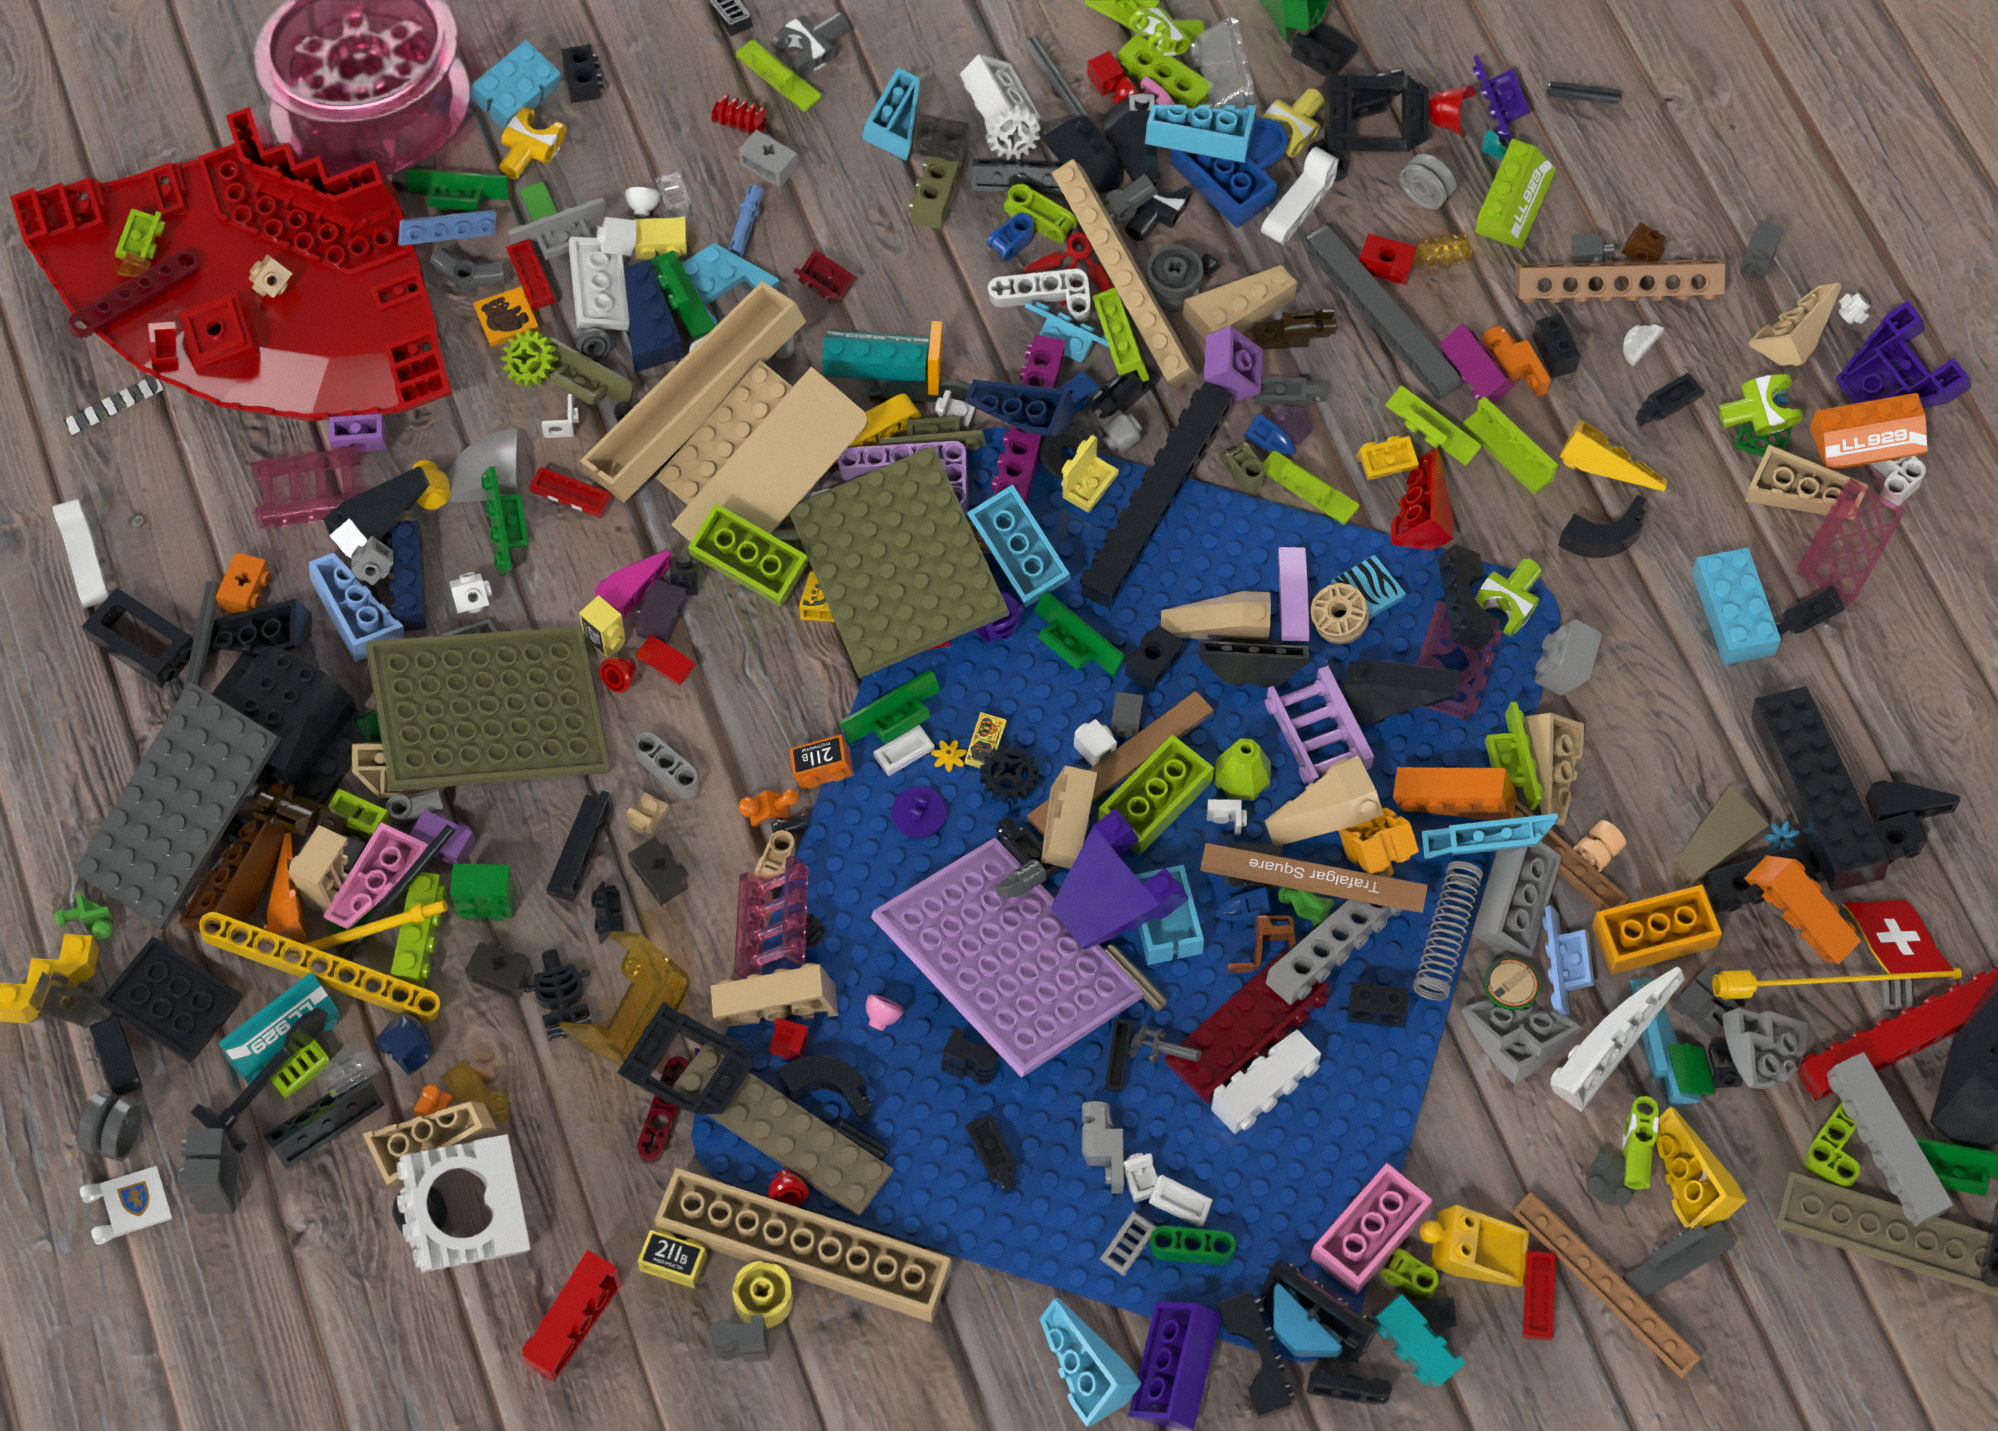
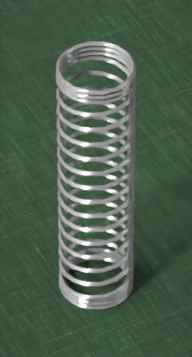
M1453 861L1448 864L1447 876L1444 878L1445 884L1441 888L1443 892L1439 895L1438 908L1435 909V916L1432 919L1433 924L1430 926L1431 931L1428 933L1429 939L1426 940V948L1423 950L1424 955L1421 957L1422 963L1418 967L1420 971L1417 972V979L1414 981L1413 989L1415 992L1427 999L1444 1000L1448 998L1451 988L1448 983L1453 981L1450 975L1455 974L1453 967L1457 966L1455 959L1460 956L1457 951L1462 949L1459 943L1464 942L1462 935L1467 932L1464 927L1469 925L1467 919L1471 918L1469 911L1473 910L1471 905L1475 902L1473 896L1477 895L1478 891L1476 888L1480 886L1479 882H1481L1483 876L1481 869L1465 861ZM1452 869H1465L1475 873L1478 877L1458 874ZM1448 884H1457L1464 888L1473 889L1475 893L1469 894L1462 890L1453 889ZM1446 892L1470 896L1473 901L1467 902L1460 898L1451 897ZM1444 900L1468 904L1471 908L1465 910L1458 906L1449 905ZM1447 907L1468 914V917L1463 918L1456 914L1447 913L1441 908ZM1447 915L1454 919L1463 920L1466 922V925L1445 921L1439 916ZM1445 923L1452 927L1461 928L1464 932L1457 933L1452 930L1443 929L1437 924ZM1443 931L1450 935L1459 936L1461 941L1441 937L1435 932ZM1441 939L1448 943L1457 944L1459 949L1438 945L1433 940ZM1429 941H1431L1434 945L1428 946ZM1439 947L1443 950L1454 952L1457 954V957L1436 953L1431 948ZM1437 955L1441 958L1452 960L1455 964L1448 965L1443 962L1434 961L1428 956ZM1434 963L1442 967H1448L1452 970V973L1432 969L1426 964ZM1422 965H1424L1427 969L1422 970ZM1432 971L1440 975H1446L1450 978V981L1430 977L1424 972ZM1422 973L1425 977H1419V974ZM1422 984V985H1424V986H1426L1427 988H1430V989H1432V990L1442 991V992H1445V993L1431 992V991H1428V990H1426V989H1423V988L1420 987L1419 985Z

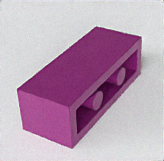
M1461 323L1439 343L1444 350L1442 353L1443 357L1451 365L1455 364L1459 369L1457 373L1460 379L1472 386L1473 390L1471 393L1478 401L1485 396L1494 405L1516 385L1469 326Z

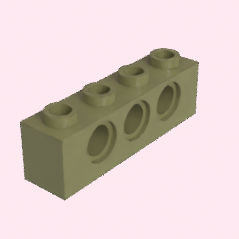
M939 128L937 136L931 139L929 152L931 153L929 157L924 159L922 167L924 174L923 177H918L915 187L917 194L915 198L911 197L908 212L912 213V223L941 230L968 152V134Z

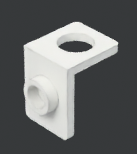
M568 394V420L542 421L545 438L574 437V423H579L578 407H574L572 394ZM561 427L563 428V430L551 431L549 430V428Z

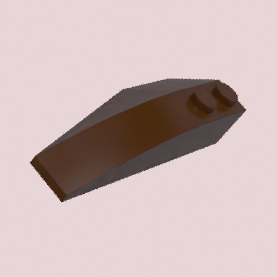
M274 784L268 792L278 793L292 799L294 786L291 784ZM259 804L255 810H260L263 805ZM257 818L243 825L237 833L240 839L231 849L227 847L221 854L224 860L216 871L210 869L178 923L200 933V919L203 915L210 912H216L245 923L248 916L255 910L256 902L271 873L285 829ZM210 924L205 930L209 933H216L221 927L217 924ZM241 933L236 934L232 940L234 941Z

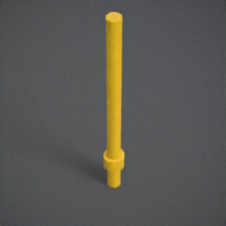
M445 900L426 906L424 904L413 906L410 911L307 942L304 945L323 950L413 921L415 923L426 921L429 916L447 911V903ZM292 953L294 958L300 957L299 954Z

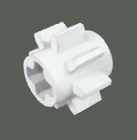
M1847 293L1839 300L1841 308L1838 312L1849 324H1852L1854 321L1862 324L1870 316L1867 310L1871 306L1861 294L1856 293L1853 296Z

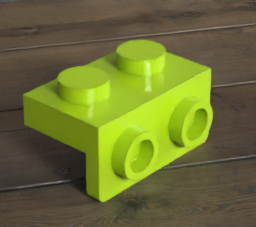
M131 209L116 249L115 257L146 266L148 258L153 259L157 244H154L156 236L161 237L164 230L165 222H162V212L156 211L155 216Z

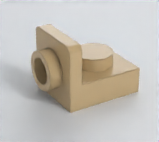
M645 792L635 808L629 807L627 810L628 823L634 830L640 833L645 831L652 835L668 812L669 805Z

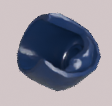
M406 1012L399 1013L390 1021L375 1040V1044L380 1051L397 1062L408 1076L420 1069L433 1052V1044L420 1019Z

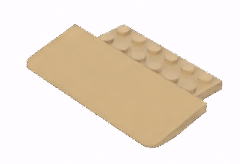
M759 360L655 477L687 505L671 525L691 542L714 504L717 503L767 533L772 534L865 429L868 422L867 415L812 366L794 386H791Z

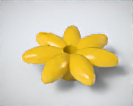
M941 740L939 742L941 750L931 751L933 756L939 758L934 763V766L940 767L945 764L948 773L952 771L953 764L959 767L964 766L963 761L959 757L966 755L967 751L962 749L956 750L958 747L957 740L953 741L949 747Z

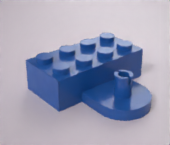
M1255 118L1245 163L1171 149L1170 164L1238 228L1275 202L1277 183L1264 170L1284 155L1287 147V134L1278 122L1268 118Z

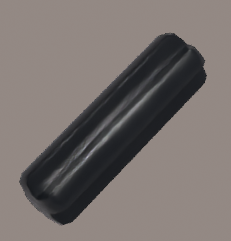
M843 1120L837 1128V1132L879 1160H884L890 1151L889 1145L846 1120Z

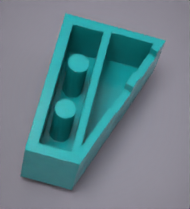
M1402 1294L1397 1295L1371 1318L1375 1322V1326L1378 1327L1376 1333L1383 1340L1388 1338L1395 1346L1392 1349L1394 1354L1403 1363L1406 1361L1410 1363L1415 1369L1412 1372L1413 1376L1422 1386L1427 1384L1429 1387H1440L1466 1364L1460 1356L1456 1358L1446 1347L1447 1342L1441 1335L1438 1337L1427 1324L1428 1321Z

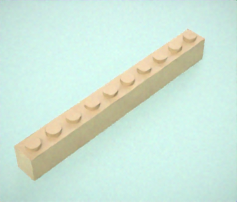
M1072 159L1052 172L1166 380L1177 389L1198 376V373L1087 174Z

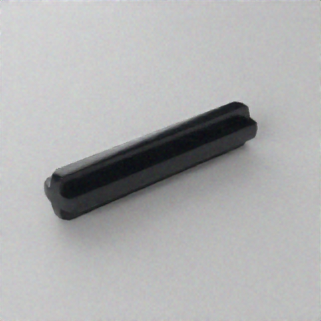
M1550 81L1547 89L1548 96L1609 104H1620L1622 92L1619 89Z

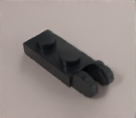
M1319 1370L1310 1372L1306 1392L1310 1395L1363 1404L1384 1405L1389 1401L1393 1389L1391 1382L1389 1383L1385 1379L1375 1378L1372 1381H1365L1354 1375L1341 1377L1335 1376L1329 1371Z

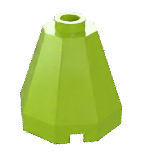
M1240 738L1216 759L1215 785L1219 789L1221 787L1230 800L1254 801L1259 796V793L1270 787L1271 761L1254 740Z

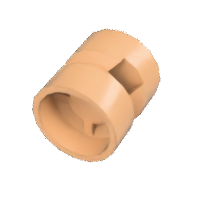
M1605 820L1599 821L1589 831V836H1584L1573 848L1574 851H1577L1581 857L1586 859L1599 872L1608 865L1611 857H1615L1626 846V839L1620 830Z

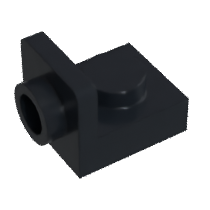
M1709 1044L1708 1055L1713 1069L1712 1081L1714 1088L1740 1087L1742 1085V1077L1733 1062L1728 1044Z

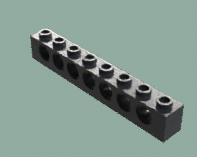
M1914 812L1872 824L1889 858V864L1898 858L1905 857L1910 859L1916 857L1921 853L1927 841ZM1888 839H1893L1898 844H1892L1888 841ZM1809 843L1768 855L1788 859L1794 858L1805 867L1804 873L1809 879H1813L1818 884L1826 880L1821 868L1811 864V862H1817V859ZM1766 856L1707 874L1704 887L1716 913L1722 911L1730 913L1738 910L1742 905L1748 903L1757 905L1766 901L1761 896L1764 891L1758 884L1751 886L1744 879ZM1733 885H1741L1745 890H1737Z

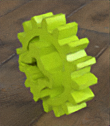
M526 330L525 335L517 332V340L509 338L511 346L503 347V350L507 352V356L501 357V360L507 362V365L502 369L503 371L510 372L507 378L515 381V384L520 386L525 384L529 388H532L534 383L541 386L542 378L550 379L548 371L556 370L552 366V362L557 361L558 358L552 356V353L557 349L549 345L552 340L543 337L544 334L537 331L534 334L530 330Z

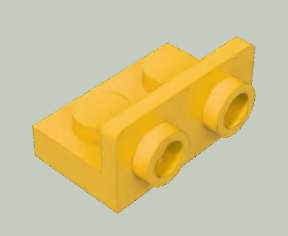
M1393 436L1387 439L1386 442L1376 444V442L1366 443L1361 446L1356 456L1357 461L1362 463L1367 481L1417 469L1419 466L1410 436L1403 438L1401 436Z

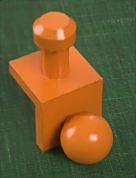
M791 788L784 791L783 794L765 790L754 798L744 797L741 799L738 809L743 816L750 817L751 826L756 827L769 818H779L782 820L790 817L788 805L793 806L798 803L799 795Z
M429 1084L425 1086L414 1108L415 1118L447 1109L453 1096L440 1091L437 1085Z

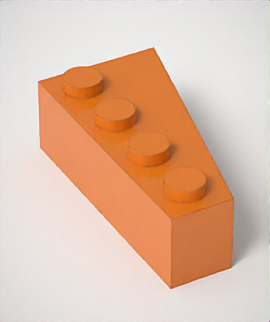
M1397 767L1393 798L1400 810L1490 821L1514 818L1517 797L1506 768Z
M1766 855L1744 879L1751 886L1758 884L1764 891L1761 896L1769 904L1772 903L1784 911L1781 917L1794 928L1802 930L1800 936L1825 962L1840 964L1861 942L1860 938L1855 934L1856 928L1840 916L1838 906L1824 897L1821 893V886L1813 879H1809L1804 873L1805 867L1798 860Z

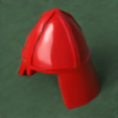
M1468 85L1461 88L1448 89L1429 96V121L1434 126L1455 132L1465 138L1466 134L1461 130L1460 125L1461 104L1463 99L1475 95L1474 86Z

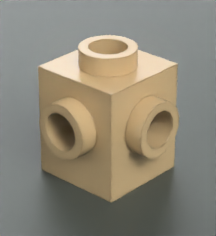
M267 254L262 262L258 261L250 270L251 276L248 279L254 283L251 288L264 297L266 294H269L274 298L276 294L280 295L288 285L286 281L292 273Z

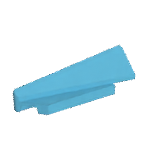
M1548 814L1450 825L1449 828L1422 831L1425 859H1431L1449 853L1458 855L1537 846L1553 825L1558 822V815Z
M1652 978L1630 979L1632 995L1652 982ZM1663 1007L1642 1033L1652 1081L1664 1080L1670 1106L1698 1103L1701 1101L1700 1095L1695 1096L1694 1093L1679 1091L1667 1046L1671 1043H1679Z

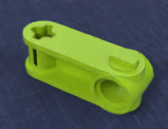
M1024 184L1013 185L1008 191V199L1003 204L1005 212L1011 217L1019 213L1031 216L1034 230L1057 243H1064L1068 232L1078 225V220L1074 214Z

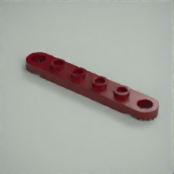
M181 250L73 313L69 318V331L77 338H88V336H91L96 331L104 329L183 282L187 277H190L192 274L194 275L199 268L198 256L190 250ZM183 259H188L193 265L184 267L179 262ZM84 320V322L87 321L89 326L87 328H79L75 323Z

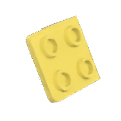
M1093 435L1087 441L1083 440L1073 460L1069 459L1062 468L1063 481L1061 483V486H1063V498L1090 513L1118 476V469L1097 457V437Z

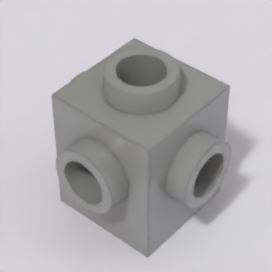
M371 536L363 546L359 545L351 555V571L359 580H366L371 585H374L379 578L382 580L389 573L393 564V550Z

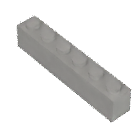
M1863 1052L1835 1065L1827 1073L1828 1083L1842 1100L1846 1115L1852 1118L1856 1124L1860 1139L1870 1148L1875 1165L1884 1172L1888 1179L1889 1189L1894 1195H1897L1902 1203V1210L1906 1218L1917 1227L1949 1210L1953 1206L1951 1199L1865 1053Z

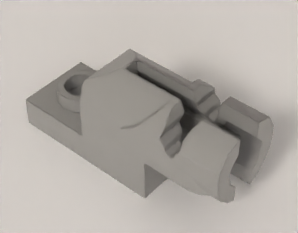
M1086 1102L1082 1105V1122L1085 1124L1082 1128V1154L1089 1166H1106L1105 1181L1106 1184H1111V1194H1123V1129L1113 1128L1109 1104L1104 1102Z

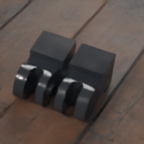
M954 1027L943 1050L941 1071L961 1080L966 1075L980 1086L989 1085L996 1076L998 1052L990 1044L978 1045L964 1039L965 1031Z

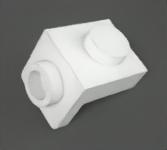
M1143 1153L1134 1154L1128 1157L1127 1161L1123 1164L1124 1176L1134 1203L1151 1198L1158 1178L1152 1164L1153 1158L1151 1153L1143 1155Z

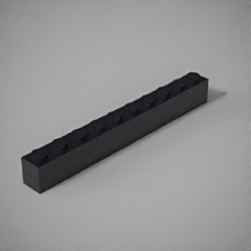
M1206 381L1200 390L1195 389L1190 399L1191 405L1188 409L1184 408L1179 416L1177 428H1172L1168 433L1166 446L1164 449L1159 448L1154 458L1155 464L1151 469H1146L1140 488L1133 490L1129 499L1130 505L1127 509L1123 508L1121 510L1115 529L1111 528L1108 531L1104 541L1106 544L1102 550L1098 549L1092 559L1093 565L1090 570L1086 569L1083 572L1079 584L1082 585L1081 596L1106 608H1111L1232 407V393Z

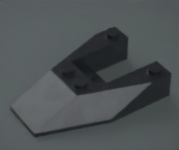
M1998 975L1953 1038L1930 1123L1958 1146L1985 1151L1998 1144Z

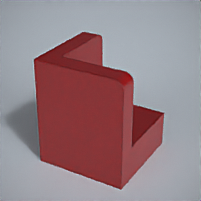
M175 322L148 323L152 364L178 362Z
M775 1018V1032L768 1049L769 1053L790 1060L803 1057L809 1039L808 1026Z

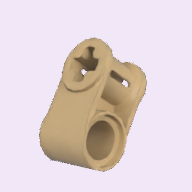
M780 830L772 834L763 855L758 861L754 878L758 880L764 878L775 882L776 886L780 888L783 886L796 854L794 838L791 833ZM783 843L789 845L786 850L776 849L778 845Z

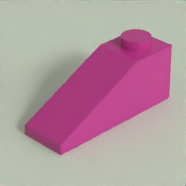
M665 550L611 573L606 580H601L596 586L595 598L599 595L622 615L623 621L671 568V553Z

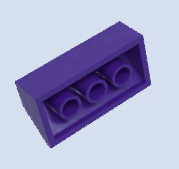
M1155 1303L1137 1377L1141 1385L1133 1394L1129 1417L1169 1428L1194 1430L1221 1314L1198 1303Z

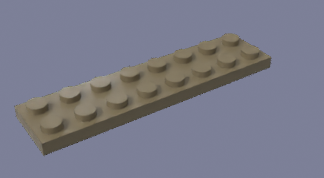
M705 1044L672 1088L698 1099L725 1056ZM751 1073L724 1114H707L859 1218L893 1173V1168Z
M1794 1172L1788 1174L1775 1228L1998 1297V1287L1986 1285L1980 1276L1989 1236L1988 1232L1939 1217H1935L1915 1227L1913 1222L1906 1218L1900 1205ZM1991 1266L1992 1270L1998 1274V1267Z

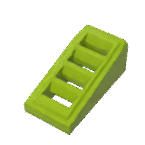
M314 1039L308 1046L294 1053L270 1081L283 1098L286 1099L332 1067V1064ZM313 1054L318 1059L315 1063L310 1059ZM303 1061L309 1067L306 1071L300 1065ZM294 1068L300 1075L297 1079L290 1072ZM284 1075L291 1082L288 1087L281 1080V1077Z

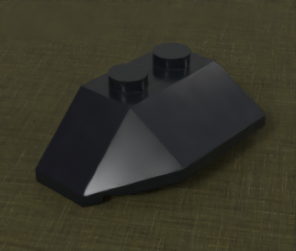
M1087 115L1064 116L1045 121L1042 140L1062 165L1074 159L1084 169L1094 189L1100 194L1120 188L1121 182L1116 150Z
M1221 638L1210 641L1200 640L1199 658L1224 683H1231L1235 686L1251 684L1271 687L1280 686L1309 664V648L1307 645L1298 646L1294 643L1283 641Z

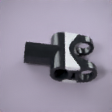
M1158 172V182L1161 176L1160 172ZM1152 182V184H1153V186H1154L1155 188H1156L1158 182ZM1184 186L1172 194H1166L1156 188L1157 194L1136 208L1135 215L1125 226V232L1133 240L1143 241L1157 221L1169 228H1173L1182 217L1190 201L1192 189Z

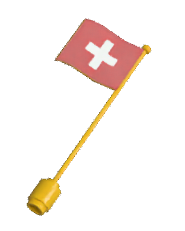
M1907 900L1842 903V906L1857 923L1872 954L1887 974L1757 981L1756 977L1749 970L1721 971L1713 976L1712 989L1714 995L1721 997L1723 1000L1746 999L1753 996V992H1756L1758 986L1936 977L1961 979L1962 971L1960 968H1952L1935 946L1921 917Z

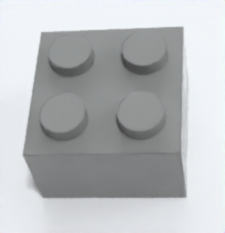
M1574 619L1570 623L1561 626L1554 633L1548 634L1542 643L1544 650L1542 657L1535 667L1537 674L1534 682L1562 696L1588 681L1603 633Z

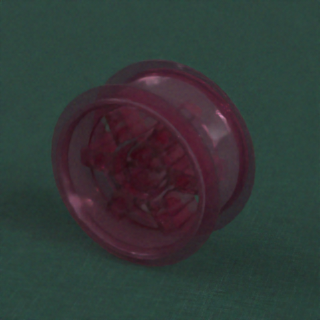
M287 0L264 24L254 50L255 70L263 90L271 98L270 118L280 145L289 143L303 162L320 156L334 175L372 161H376L383 172L389 175L411 168L427 160L440 151L455 136L465 120L470 104V85L467 73L460 60L456 57L458 33L455 21L449 8L442 0Z

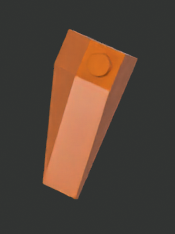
M290 832L285 833L267 910L268 924H264L263 928L271 933L304 944L308 942L303 899L289 873L290 863L297 856L295 842Z

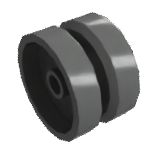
M1167 245L1159 248L1150 256L1147 263L1146 282L1161 309L1169 312L1182 311L1184 309V299L1201 294L1203 263L1198 254L1193 250L1181 245Z
M101 1089L95 1092L88 1101L79 1124L77 1135L79 1149L93 1154H98L102 1151L104 1157L120 1162L127 1158L134 1147L141 1129L143 1119V1105L141 1101L122 1097L119 1100L117 1094Z

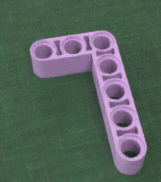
M958 441L847 448L837 459L841 477L846 481H851L934 446L965 516L969 511L968 460L965 446Z

